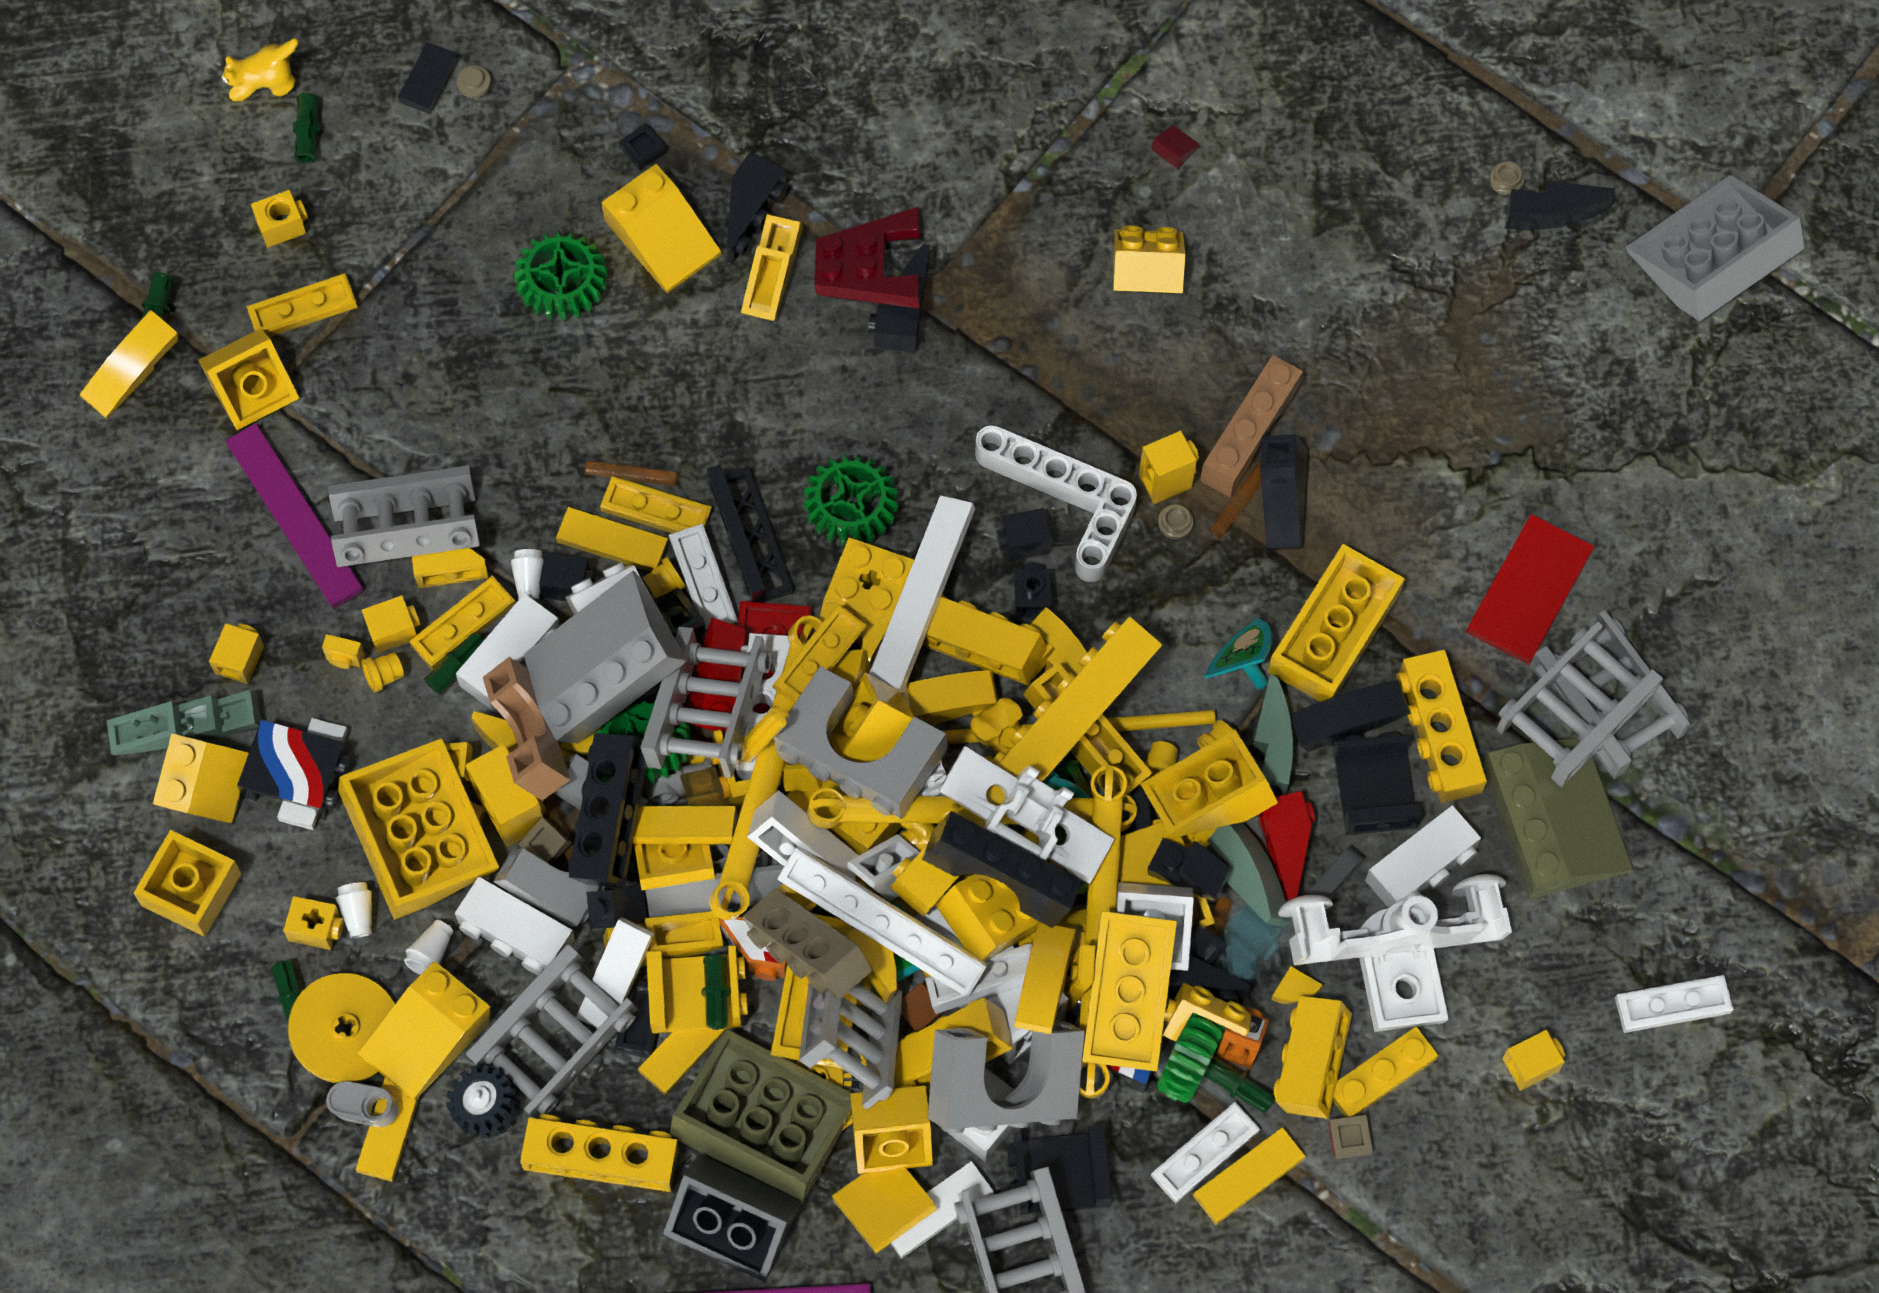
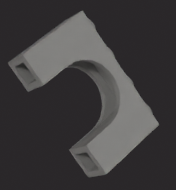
M820 666L790 710V717L786 720L787 725L774 737L777 754L790 764L795 765L798 762L807 767L808 771L821 781L826 782L829 779L840 785V789L848 796L855 799L861 796L869 800L872 807L886 816L893 814L902 819L948 749L946 733L913 717L896 745L884 757L867 763H857L842 758L832 749L829 742L833 729L854 699L852 683Z
M575 754L564 758L570 781L556 790L554 794L581 810L583 799L581 791L582 785L586 780L589 762ZM641 797L639 806H645L648 800ZM609 805L606 806L604 815L608 812ZM603 841L599 843L597 852L601 849ZM524 848L511 850L493 881L536 910L566 927L583 924L589 917L586 892L603 890L606 887L586 885L568 877L569 872H563L552 867Z
M1065 1021L1055 1022L1052 1034L1032 1031L1030 1060L1024 1079L1008 1095L990 1099L984 1085L987 1037L969 1028L935 1030L928 1119L942 1126V1130L948 1133H962L965 1128L969 1127L991 1131L996 1130L997 1125L1005 1124L1016 1128L1029 1127L1030 1122L1060 1125L1062 1120L1077 1119L1085 1031Z

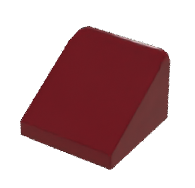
M1172 125L1153 139L1152 151L1179 169L1198 149L1200 144Z

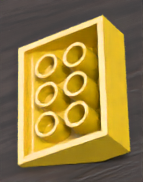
M442 738L339 777L338 792L394 920L427 908L474 883L478 877L483 878L499 869Z

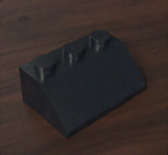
M699 1154L683 1175L663 1235L765 1282L791 1231L801 1200Z

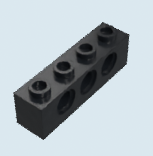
M594 733L593 743L588 751L589 765L587 776L582 785L583 799L580 815L575 823L576 837L574 848L568 862L569 878L586 885L625 888L647 765L641 750L643 740L630 735ZM615 769V774L613 778L610 779V775L612 771ZM609 805L608 812L604 815V810ZM603 841L601 849L597 852L599 843Z

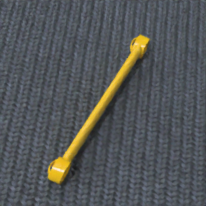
M809 615L801 617L791 626L788 631L790 647L782 673L806 644L811 629L814 628L816 631L822 624V621L817 617ZM805 624L801 636L798 638L797 629L799 625ZM776 691L771 708L779 706L782 711L787 710L790 712L794 704ZM774 738L757 755L719 885L713 889L709 897V905L712 912L724 920L737 918L749 906L750 896L748 887L760 847L747 837L754 810L777 792L785 761L777 754ZM726 888L720 905L718 900L721 889ZM735 891L740 897V909L737 912H728V905Z
M1111 765L1097 769L1092 775L1090 782L1091 792L1094 796L1092 826L1114 839L1091 883L1088 884L1084 945L1095 946V956L1101 911L1116 913L1123 798L1127 792V778L1118 767ZM1106 774L1105 794L1103 797L1096 791V783L1101 775ZM1113 774H1116L1122 782V791L1115 797H1112ZM1091 986L1081 997L1079 1028L1085 1032ZM1082 1061L1081 1070L1083 1067L1088 1066L1086 1091L1079 1088V1094L1086 1098H1097L1103 1095L1110 1083L1107 1065ZM1095 1066H1098L1102 1069L1105 1081L1102 1088L1094 1092Z
M822 788L815 791L810 797L807 815L813 825L823 829L833 828L840 822L939 824L941 822L940 818L953 804H956L959 808L962 805L947 796H916L901 819L893 814H890V816L881 814L872 807L869 800L861 796L855 799L848 795H841L834 789ZM1113 792L1112 797H1115L1120 792ZM1127 794L1123 798L1122 810L1129 811L1130 819L1121 823V832L1131 826L1137 813L1135 801ZM1071 798L1064 804L1063 807L1092 825L1093 798ZM830 806L839 808L840 813L834 818L826 819L817 815L814 809ZM1012 819L1006 822V824L1019 825Z

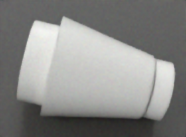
M522 549L514 551V559L511 560L518 601L524 594L536 602L540 601L539 581L544 561L541 550Z
M358 882L338 887L339 896L335 899L350 933V938L354 939L372 935V891L368 890L367 883Z
M435 920L406 950L405 964L419 975L434 961L440 965L450 937L453 934V929L446 923Z

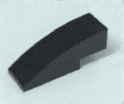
M1546 181L1543 192L1511 189L1506 205L1505 229H1551L1591 219L1609 211L1615 195V188Z
M1394 680L1358 689L1291 713L1290 718L1301 747L1307 752H1311L1345 737L1362 735L1407 716L1411 712L1399 681Z

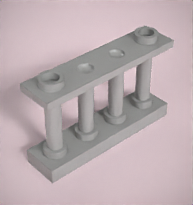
M469 465L328 486L334 522L343 521L344 534L331 535L337 567L480 546L474 515L465 516L463 503L475 501ZM449 505L450 518L429 521L428 508ZM414 510L415 523L394 526L393 513ZM379 516V529L358 531V518Z
M1605 610L1599 613L1596 622L1598 621L1603 627L1595 641L1600 646L1606 643L1617 657V661L1633 675H1640L1644 678L1650 672V669L1626 639L1621 623L1616 618H1611ZM1546 646L1535 653L1530 667L1540 679L1567 651L1560 655L1553 654ZM1584 651L1576 661L1586 656L1587 653ZM1606 669L1588 678L1598 689L1615 679ZM1562 675L1548 688L1588 725L1593 723L1597 726L1604 719L1601 716L1602 712L1595 711L1587 701L1588 698ZM1661 684L1656 693L1649 699V702L1661 717L1623 741L1620 739L1616 740L1612 736L1595 753L1613 779L1627 771L1632 761L1630 753L1669 728L1677 739H1680L1686 733L1690 725L1686 710L1681 704L1674 703Z
M1598 621L1589 630L1583 627L1570 641V644L1573 646L1517 702L1512 698L1498 714L1501 720L1496 730L1500 734H1503L1514 723L1554 759L1553 764L1556 765L1551 779L1561 788L1656 693L1663 680L1653 669L1644 678L1640 675H1633L1595 641L1603 627ZM1584 651L1626 687L1624 691L1627 695L1620 702L1616 699L1611 700L1572 666ZM1561 675L1602 711L1601 716L1604 719L1597 726L1593 723L1588 725L1548 690ZM1537 699L1578 735L1577 740L1580 743L1573 750L1568 747L1564 749L1524 714Z
M679 626L675 640L686 657L687 662L661 682L641 745L644 759L648 768L662 769L665 757L669 756L671 752L719 758L724 776L732 778L736 764L740 765L743 759L744 736L763 673H768L770 669L771 653L766 650L762 636H755L750 653L705 648L697 642L693 628ZM699 662L746 667L741 683L692 677L694 664L698 665ZM690 692L737 697L732 713L685 708L682 705L684 696L689 695ZM681 722L727 728L723 744L673 738L672 734L675 725H679Z
M569 944L565 946L465 1054L481 1069H483V1065H489L490 1067L495 1066L532 1100L524 1110L536 1119L539 1115L549 1114L559 1101L556 1097L617 1031L622 1033L635 1020L633 1014L638 1010L628 998L618 1006L581 972L582 967L580 966L585 960ZM564 982L566 984L572 983L608 1016L607 1020L594 1034L556 1000L557 995L555 992ZM538 1010L541 1012L546 1010L583 1044L569 1061L565 1060L530 1027L531 1022L529 1020ZM513 1037L515 1039L521 1038L557 1072L543 1089L505 1055L506 1050L504 1047Z
M809 982L799 1061L812 1068L821 1059L826 1060L829 1058L864 1084L862 1106L868 1110L879 1100L883 1101L888 1098L894 1089L899 1021L902 1013V991L897 988L893 999L886 1004L883 999L861 983L856 984L848 993L872 1010L870 1017L844 997L838 1000L827 991L823 994L819 993ZM840 1013L869 1034V1042L840 1021ZM837 1038L867 1059L866 1066L837 1046Z
M1048 1167L1031 1171L1032 1180L1026 1181L1027 1185L972 1202L968 1191L958 1193L960 1201L954 1203L956 1215L960 1225L967 1224L987 1293H998L997 1290L1049 1274H1054L1055 1277L1061 1276L1065 1290L1059 1293H1085ZM1028 1200H1032V1203L1039 1202L1043 1216L1037 1218L1038 1222L989 1237H981L975 1216ZM1039 1237H1043L1044 1240L1050 1239L1054 1253L1048 1255L1049 1259L992 1275L986 1253Z

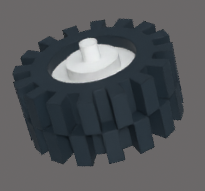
M476 1065L471 1067L472 1074L469 1075L465 1070L460 1073L463 1078L461 1082H458L456 1079L453 1080L451 1085L456 1090L455 1092L448 1090L447 1097L452 1102L446 1104L447 1109L451 1112L449 1114L451 1118L466 1133L468 1132L476 1138L480 1135L483 1139L490 1138V1132L495 1136L502 1134L499 1129L502 1125L507 1130L512 1126L507 1120L509 1117L516 1119L518 1116V1112L514 1107H520V1100L516 1097L519 1093L513 1083L497 1068L493 1070L489 1065H483L481 1070Z

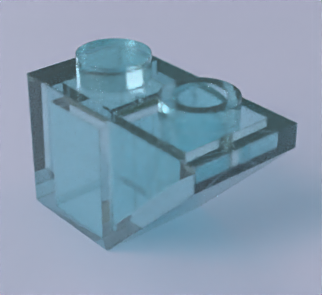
M1247 903L1226 925L1221 939L1227 945L1222 951L1224 972L1249 984L1258 972L1254 969L1255 966L1262 959L1268 962L1281 947L1278 941L1282 930L1276 925L1266 924Z

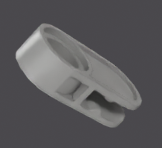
M341 1081L335 1084L327 1094V1108L331 1113L345 1121L374 1127H385L390 1125L399 1114L398 1100L387 1090L380 1087ZM386 1099L387 1108L379 1116H372L371 1111L374 1103L377 1100Z

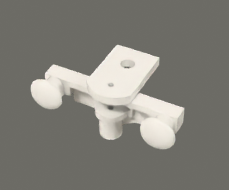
M1493 874L1471 876L1455 885L1452 895L1466 896L1469 912H1465L1457 918L1437 920L1438 912L1436 906L1430 899L1424 896H1413L1406 901L1397 902L1390 908L1373 914L1358 930L1340 932V928L1329 929L1325 910L1332 907L1333 903L1325 896H1299L1284 903L1278 911L1279 916L1292 917L1295 935L1289 940L1294 965L1359 957L1374 1032L1445 1023L1448 1020L1434 948L1503 940L1512 933L1507 907L1503 908L1499 891L1507 883L1502 877ZM1398 981H1404L1411 986V999H1404L1397 994L1396 983Z

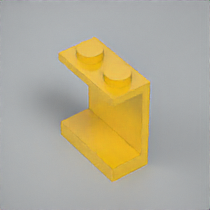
M736 945L728 946L729 955H723L727 957L726 979L727 986L731 990V994L727 996L728 1025L726 1028L741 1027V1015H748L746 993H739L738 980L746 979L744 957H737ZM661 951L646 952L652 1034L711 1030V1028L706 1026L705 997L701 995V989L705 987L703 964L705 956L663 959Z

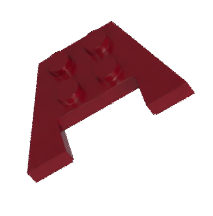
M919 207L817 238L814 278L816 295L919 308L920 285L918 275L885 278L886 241L920 238Z

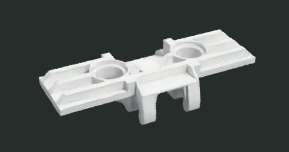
M964 746L939 792L983 818L984 822H986L983 828L1045 861L1049 859L1082 881L1090 884L1114 839L1063 807L1072 798L1074 792L1066 787L1053 790L1036 779L1040 771L1030 765L1024 768L1016 778ZM995 785L1003 790L1005 798L1001 805L995 806L988 802L986 792L990 786ZM1003 815L1038 835L1039 843H1033L1001 823L1000 820ZM1057 824L1061 825L1067 834L1066 841L1062 845L1056 844L1058 839L1055 836V827Z

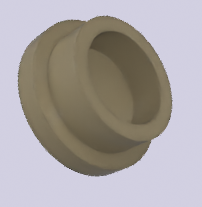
M476 65L462 69L456 80L459 91L471 99L483 97L491 86V79L487 70Z
M1506 161L1492 169L1489 180L1496 192L1510 195L1511 189L1520 190L1522 188L1524 174L1516 163Z
M1170 505L1159 514L1158 527L1164 536L1170 539H1181L1191 532L1193 516L1184 506Z

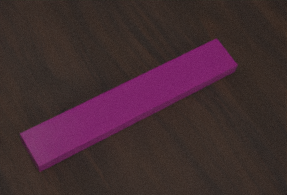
M255 423L225 440L229 450L332 610L363 593L361 585L348 566L337 567L330 537L257 424Z

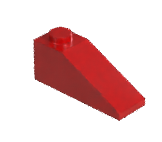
M711 617L702 647L741 652V647L744 646L745 628ZM699 662L696 665L693 677L740 683L742 667ZM690 692L686 697L684 707L732 713L737 697ZM687 723L709 731L721 730L724 735L727 730L726 727Z
M1302 791L1276 797L1277 804L1257 815L1269 858L1279 879L1286 902L1296 898L1298 895L1311 823H1315L1313 807L1310 801H1304Z

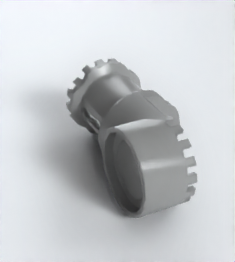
M710 757L704 758L702 763L687 766L679 765V771H675L676 774L668 775L667 779L657 777L654 784L648 782V780L643 783L648 806L671 805L680 796H685L687 791L706 787L710 790L716 789L714 775L710 774L713 773Z

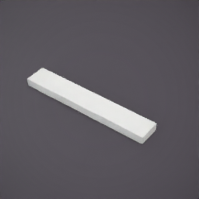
M945 496L939 497L869 673L900 690L902 694L974 514L975 507L972 502Z
M799 846L794 849L777 878L780 882L967 998L988 966L986 962Z

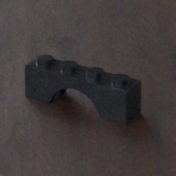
M950 811L933 829L922 860L954 877L963 874H978L1000 881L1008 886L1018 897L1020 912L1051 928L1071 911L1081 883V879L953 811Z

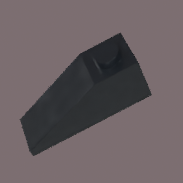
M923 244L899 274V276L918 275L920 307L913 308L878 303L877 314H870L868 334L874 335L875 348L915 353L930 262L929 244Z

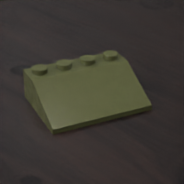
M1577 738L1555 740L1564 749L1568 747L1571 750L1580 743ZM1535 742L1522 743L1489 752L1482 766L1528 900L1632 872L1633 868L1593 757L1561 788L1551 779L1556 765L1553 764L1554 759Z
M726 1029L674 1112L670 1134L672 1138L722 1164L801 1200L800 1204H802L823 1169L852 1112L851 1092L782 1057L770 1055L771 1051Z

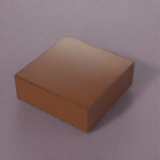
M919 983L906 994L901 1001L902 1013L900 1017L913 1032H918L930 1026L945 1013L944 1011L935 1014L928 989L922 983Z

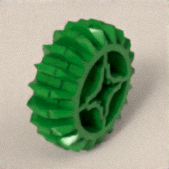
M559 229L553 238H549V235L544 232L542 242L531 239V249L522 248V259H516L515 267L517 271L514 274V281L517 283V294L523 297V303L526 307L533 306V311L537 316L546 311V317L549 320L555 314H559L560 319L565 321L567 313H573V316L578 319L580 316L579 309L583 308L590 312L592 309L591 301L600 303V292L606 290L607 284L605 279L608 277V271L604 266L606 264L605 258L602 254H598L599 249L595 243L589 245L588 238L585 235L576 240V234L572 230L567 237H562V232ZM566 257L574 258L580 262L570 261ZM560 266H562L563 268L561 285L559 284L558 275L560 274ZM579 287L576 290L570 292L573 288ZM542 289H551L556 294L548 293Z
M844 453L841 456L840 463H836L830 457L828 469L818 465L816 468L817 476L810 475L808 478V485L810 487L804 489V498L807 500L803 503L804 511L809 513L807 516L808 523L810 525L817 524L815 531L818 536L827 532V541L829 543L839 537L840 545L844 548L848 538L861 541V538L865 537L872 544L874 532L882 536L886 533L885 525L893 524L894 516L892 513L898 511V503L895 501L898 499V490L892 488L894 486V478L892 476H885L886 468L884 465L874 469L875 460L870 458L866 463H862L859 453L855 456L854 461H848V457ZM851 480L862 481V483H854ZM836 484L837 494L830 497L829 502L823 504L822 500L825 493ZM845 493L848 498H853V501L857 499V508L854 503H849V499L845 502ZM879 496L880 502L877 508L866 517L865 507L872 503V499ZM839 518H848L852 521H844Z
M645 698L642 703H631L630 706H627L603 724L602 730L595 733L630 735L643 740L655 702L651 704ZM686 722L675 725L672 734L673 738L691 740L689 725ZM671 752L669 756L665 757L662 769L648 768L646 765L644 781L649 780L654 784L657 777L661 776L667 779L668 771H679L680 763L687 761V754ZM615 769L612 771L610 775L612 778L615 774Z
M1192 1012L1158 1080V1090L1175 1101L1179 1100L1183 1103L1190 1101L1226 1027Z

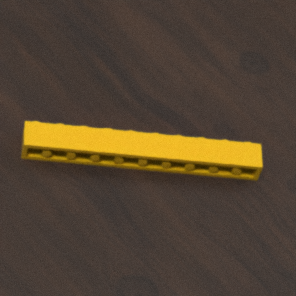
M1130 616L1122 625L1115 621L1102 636L1106 641L1099 651L1094 647L1088 651L1079 662L1084 667L1075 677L1070 672L1056 688L1061 693L1052 703L1047 698L1034 712L1033 715L1038 720L1029 729L1024 724L1011 738L1010 741L1015 746L1006 755L1000 751L991 762L1016 778L1024 768L1030 765L1040 771L1036 779L1043 782L1159 650L1162 644ZM992 785L986 792V798L989 803L998 806L1004 802V792L1000 787ZM953 804L940 818V821H942L950 811H953L981 827H984L986 823L983 818L963 806L959 808L956 804ZM1003 815L1000 822L1005 825L1010 818ZM931 830L916 845L921 851L916 858L911 861L906 857L893 871L892 874L897 879L890 886L896 894L922 917L926 915L959 877H954L922 860L932 834Z

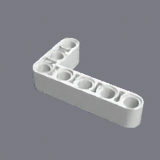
M986 426L977 433L975 456L980 465L1094 513L1078 546L1075 570L1079 578L1084 581L1096 582L1105 575L1134 515L1137 498L1135 487L1124 479L1000 427ZM993 443L998 445L999 449L989 451L983 446ZM1027 457L1031 462L1023 465L1017 463L1015 459ZM1057 470L1064 475L1060 478H1052L1047 473ZM1083 484H1091L1096 489L1091 492H1086L1080 489V486ZM1121 497L1126 499L1128 503L1120 506L1113 503L1112 499ZM1101 527H1109L1114 531V533L1111 535H1102L1098 532V529ZM1092 556L1099 559L1100 563L1088 565L1083 559Z

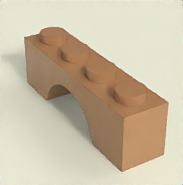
M1275 355L1271 356L1205 460L1201 473V482L1231 498L1247 473L1252 459L1262 442V436H1265L1274 421L1284 414L1298 392L1303 374L1302 370Z
M508 657L482 678L490 704L504 717L517 740L518 748L506 756L513 781L516 785L543 801L570 781L559 742L556 741L539 711L528 669L511 657Z

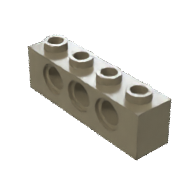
M776 888L742 916L750 929L747 932V936L759 949L766 947L770 955L778 963L782 964L785 961L793 973L800 979L806 976L812 986L821 994L827 991L839 1000L872 971L858 945Z

